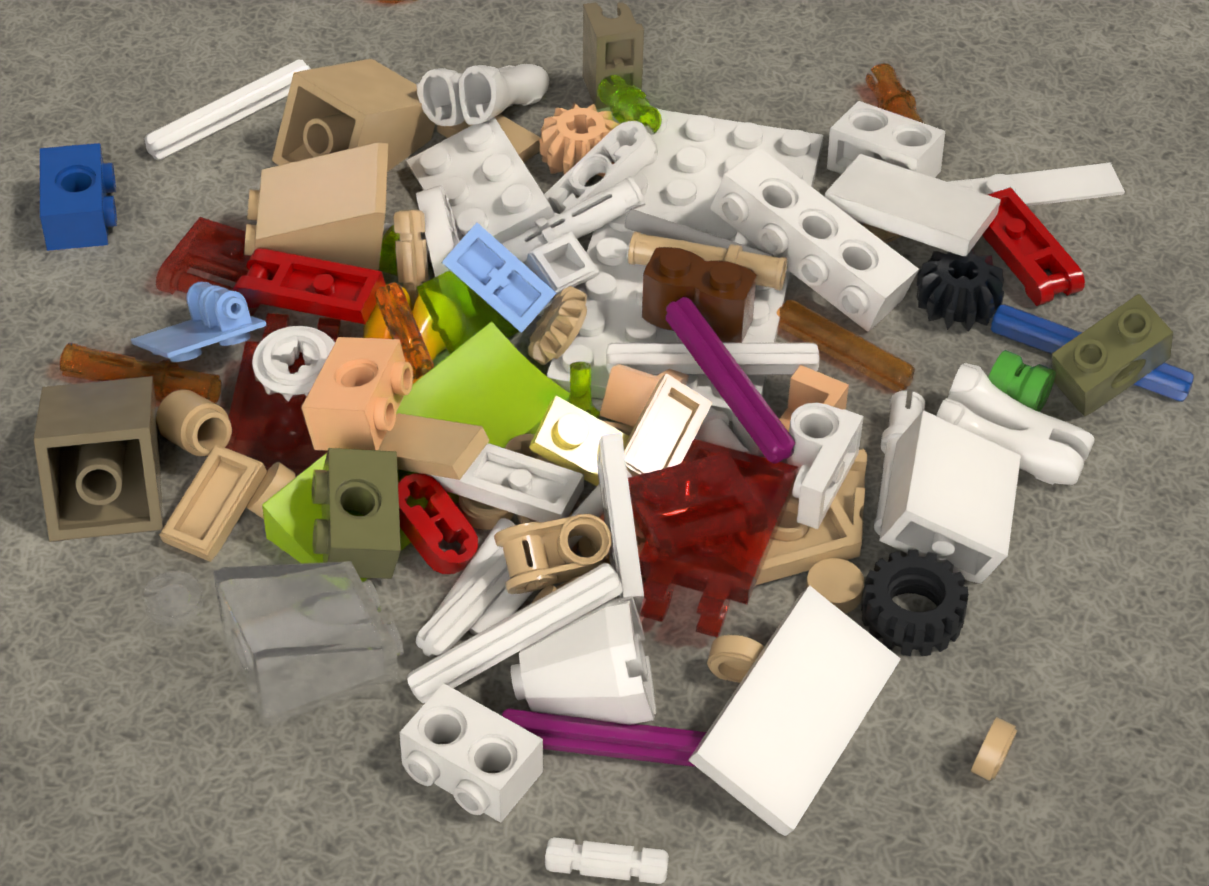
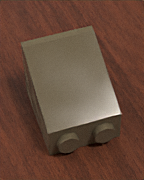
M153 376L42 387L33 439L49 542L163 530L159 431L156 425L157 407Z

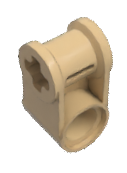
M579 514L542 523L530 522L503 529L494 535L496 545L503 547L510 577L505 583L509 594L532 592L549 585L566 582L576 576L580 577L603 564L612 544L611 533L607 524L599 517L591 514ZM574 536H585L594 542L597 553L591 557L577 556L570 550L568 539Z

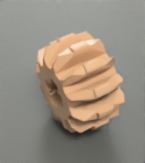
M574 102L570 110L556 108L554 116L544 118V124L541 128L539 144L542 162L547 163L550 174L563 171L565 175L619 123L613 120L611 111L597 112L595 104L590 105L588 108H580ZM599 173L597 175L604 177L605 173Z

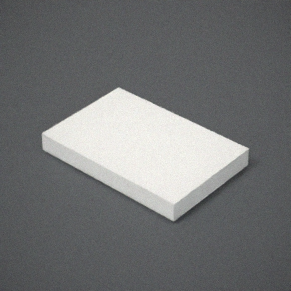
M859 154L825 192V197L856 221L961 256H967L997 216L1001 199L863 154Z

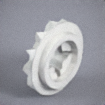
M290 326L276 330L266 336L254 352L252 365L255 379L263 384L268 395L276 392L280 393L288 402L293 395L305 394L307 396L335 342L324 332L312 327ZM300 352H302L305 365H302L295 374H290L288 366L293 365L295 359H298Z

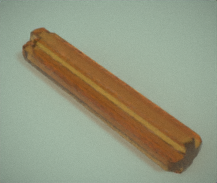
M786 300L777 311V315L780 317L779 328L806 343L817 344L818 349L895 392L905 391L912 383L915 372L912 364L794 300Z

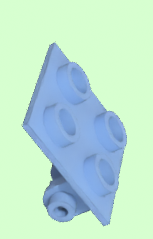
M197 282L189 288L186 296L191 320L133 338L131 343L152 352L153 355L170 358L171 362H182L200 356L202 354L201 347L217 342L221 346H229L247 341L251 338L250 331L267 325L265 320L250 316L246 299L239 292L211 285L207 282Z

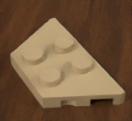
M864 449L859 450L854 463L818 529L797 522L799 498L793 497L792 492L798 474L794 473L792 469L666 502V518L671 525L755 586L809 571L814 564L824 559L839 558L849 560L860 557L863 535L867 453Z

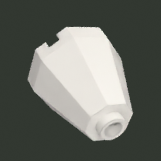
M633 596L610 600L522 649L519 653L520 663L511 665V679L517 700L526 699L531 712L582 717L628 725L653 721L655 718L654 714H656L651 665L649 656H645L642 641L645 640Z

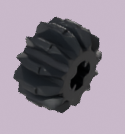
M974 247L967 256H961L949 251L947 254L933 251L931 258L928 262L922 264V269L918 272L916 296L918 308L926 309L928 321L938 320L943 317L947 330L954 322H961V325L968 332L975 322L987 326L990 318L993 317V314L1003 303V269L993 265L992 255L977 256Z

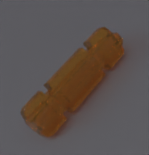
M391 282L385 287H379L374 297L391 339H400L405 362H409L412 366L413 379H418L434 368V364L401 285Z

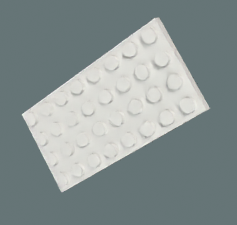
M633 106L629 121L642 123L656 146L653 158L633 177L646 205L636 208L635 210L763 251L710 210L724 174L760 147L813 187L823 144V135L757 125L750 122L744 123L711 118L704 115L672 112L658 108ZM628 213L593 231L586 253L599 270V274L575 286V288L585 292L587 295L585 304L587 306V314L572 344L558 359H552L547 373L548 378L571 394L604 399L610 375L606 368V350L610 343H682L674 331L656 327L642 318L643 272L646 265L628 263L630 240L635 232L625 228V219ZM789 270L786 271L781 291L771 287L756 285L753 321L742 343L776 342L792 275ZM689 375L686 386L711 401L712 408L716 411H723L728 416L729 421H732V410L706 375ZM747 375L763 396L767 375Z

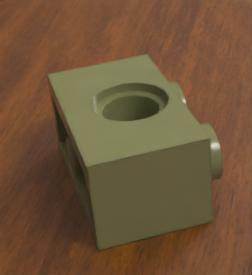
M1137 294L1052 353V369L1056 371L1054 383L1085 417L1169 360L1171 357L1173 331L1144 298Z
M328 448L323 470H314L312 478V503L322 504V519H315L313 553L323 554V576L392 579L401 552L397 451ZM345 510H355L364 516H353Z

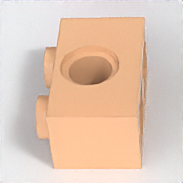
M337 338L302 405V411L314 450L328 451V448L379 449L387 431H391L394 427L396 412L404 395L410 393L413 385V369L409 362H405L400 339Z

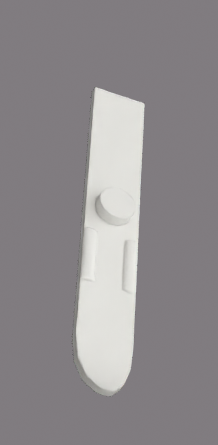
M1111 162L1010 175L995 174L985 178L949 181V183L986 195L1011 187L1027 206L1123 195L1125 193Z

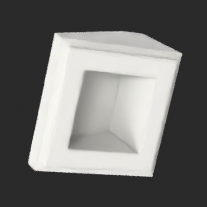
M572 231L528 252L525 265L556 292L555 296L560 294L563 289L569 286L575 287L599 274V270Z

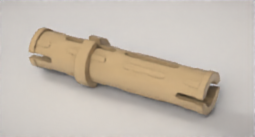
M636 231L630 240L628 250L629 264L647 266L655 249L658 247L681 248L697 254L705 261H728L744 266L757 275L756 285L771 287L780 291L784 285L787 271L786 257L778 258L744 252L742 246L730 244L729 248L726 249L684 240L646 235Z

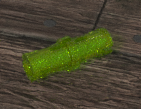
M618 75L609 76L614 85H611L606 78L600 82L597 91L598 97L604 104L610 107V111L613 113L612 116L619 123L638 121L647 126L653 133L658 131L662 122L661 114L657 108L649 104V101L645 98L647 97L641 89L628 85Z

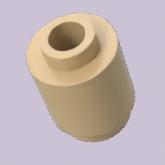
M184 389L172 392L164 398L157 410L156 425L160 434L165 439L193 455L208 456L215 444L226 447L231 438L232 427L226 411L219 405L193 391Z

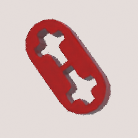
M417 473L405 476L398 483L401 530L434 571L441 574H455L464 570L478 548V536L474 528L443 487L433 477ZM411 495L416 500L424 497L428 501L425 510L420 505L410 507L406 503L409 496ZM444 539L447 543L459 542L461 547L458 553L453 549L444 552L439 547L442 540Z

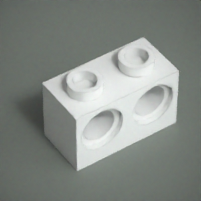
M858 101L830 128L827 169L842 174L859 154H863L935 178L941 172L945 131Z
M444 683L399 732L402 765L416 782L424 786H431L434 783L453 794L457 803L467 812L473 815L485 813L500 823L543 772L542 738ZM488 771H500L498 773H486Z

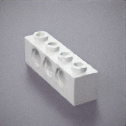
M760 147L724 174L710 207V210L764 252L773 254L774 257L778 258L786 257L787 270L867 332L903 300L919 270L915 265Z

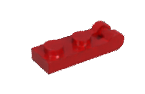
M1009 187L988 194L989 196L1001 199L997 216L982 236L1025 287L1026 295L1036 306H1040L1053 301L1056 294L1064 292L1066 296L1082 291L1085 287V279L1081 268L1016 192ZM1049 269L1053 274L1048 276L1044 270Z
M258 248L254 250L247 262L249 270L247 275L239 277L232 291L242 294L249 308H256L260 304L366 325L386 284L382 271Z

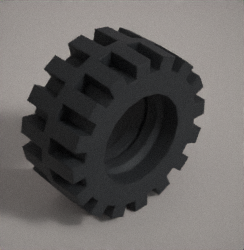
M908 550L906 557H902L900 552L897 551L889 554L888 562L883 558L875 563L874 571L869 570L866 577L862 598V621L864 626H869V634L876 639L882 637L883 645L891 651L895 646L901 647V655L911 656L912 650H919L921 656L931 655L932 647L935 646L941 652L948 648L950 640L955 642L960 635L961 628H963L969 593L968 587L964 586V576L961 572L953 574L954 564L947 559L939 563L937 562V554L928 552L926 557H920L918 550ZM904 593L918 594L930 599L937 607L926 612H912L901 608L892 598Z

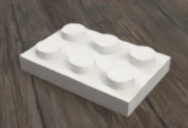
M495 117L480 124H473L406 160L422 190L439 185L443 186L451 206L459 242L476 223L480 224L502 244L535 227L534 221L542 217L548 220L555 216L550 203Z

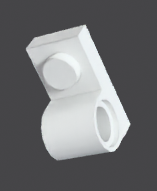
M817 402L806 403L792 413L789 433L795 440V445L793 447L794 453L787 459V463L792 471L798 474L792 492L793 497L799 498L798 523L815 529L819 528L859 453L864 416Z

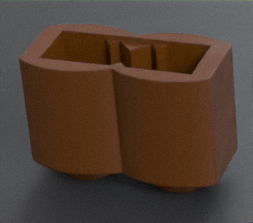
M658 247L655 249L643 272L642 318L656 327L674 331L666 321L668 313L666 307L669 303L677 302L682 297H686L694 303L722 343H742L753 321L757 275L750 269L733 262L705 261L697 254L681 248Z

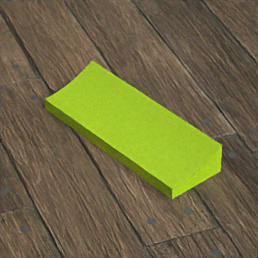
M491 321L412 385L410 393L404 395L396 415L400 413L482 426L490 440L489 444L505 448L510 440L519 435L536 433L549 403L556 396L572 404V394L536 368ZM326 453L262 504L266 538L348 596L368 578L323 576V554L313 553L315 519H322V504L312 503V478L314 470H323L327 456ZM397 469L398 483L405 476L416 472ZM447 491L453 502L457 504L459 502V495ZM410 495L406 503L410 507L420 505L425 510L428 501L424 497L416 500ZM345 510L353 516H364L355 510ZM400 528L401 550H403L411 542Z

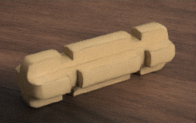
M402 210L395 212L393 216L394 232L400 233V240L395 241L398 283L403 282V288L406 289L410 296L413 310L419 292H430L429 288H424V282L429 281L426 239H421V232H425V216L423 211Z

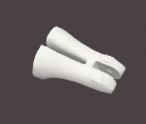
M533 64L508 65L498 69L486 65H475L468 67L463 74L446 68L430 70L416 85L418 99L422 103V109L427 117L436 125L454 126L461 124L463 121H466L468 125L483 123L514 104H522L523 106L535 104L547 92L550 80L547 72L542 67Z
M968 363L962 364L958 369L948 398L943 400L936 415L1021 455L1019 469L1034 475L1038 480L1052 485L1054 483L1074 485L1078 481L1084 467V461L1089 456L1094 444L1093 435L1086 430L1023 405L993 385L981 367Z

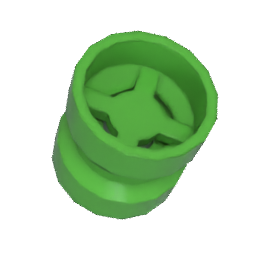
M1004 350L997 358L988 378L993 385L1011 398L1040 412L1051 393L1056 371L1041 364L1033 367L1023 363L1021 356Z

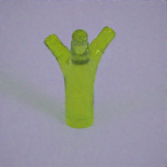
M581 361L571 363L568 403L599 418L600 411L592 402L591 364Z

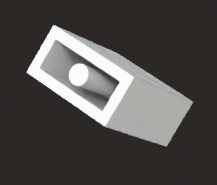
M923 410L897 440L879 541L907 554L908 550H918L920 557H926L928 552L937 554V562L942 563L947 559L954 564L953 574L961 572L965 580L982 583L1008 556L1021 455Z

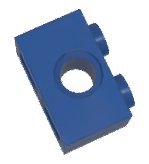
M100 143L40 148V220L47 251L108 245V227L117 226V212L114 196H107V193L116 192V180L113 162L104 163Z

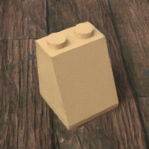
M373 59L298 71L293 73L272 161L278 165H283L380 142L388 143V172L431 140L435 123L427 117L422 109V103H420L417 95V85Z
M377 142L262 169L260 190L250 189L247 220H256L257 225L246 224L244 255L251 256L255 249L264 248L378 270L386 214L388 143Z

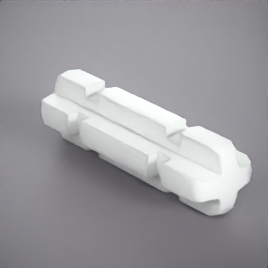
M556 837L549 839L547 843L545 867L551 872L570 874L572 869L580 870V875L629 881L631 876L639 877V882L661 884L667 878L669 856L665 850L642 848V852L634 851V846L583 841V845H577L573 839Z

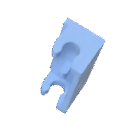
M478 223L473 225L441 262L520 333L526 329L556 294L552 288Z

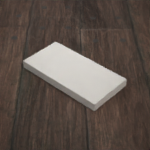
M809 585L796 599L688 761L778 833L786 836L799 823L901 658Z

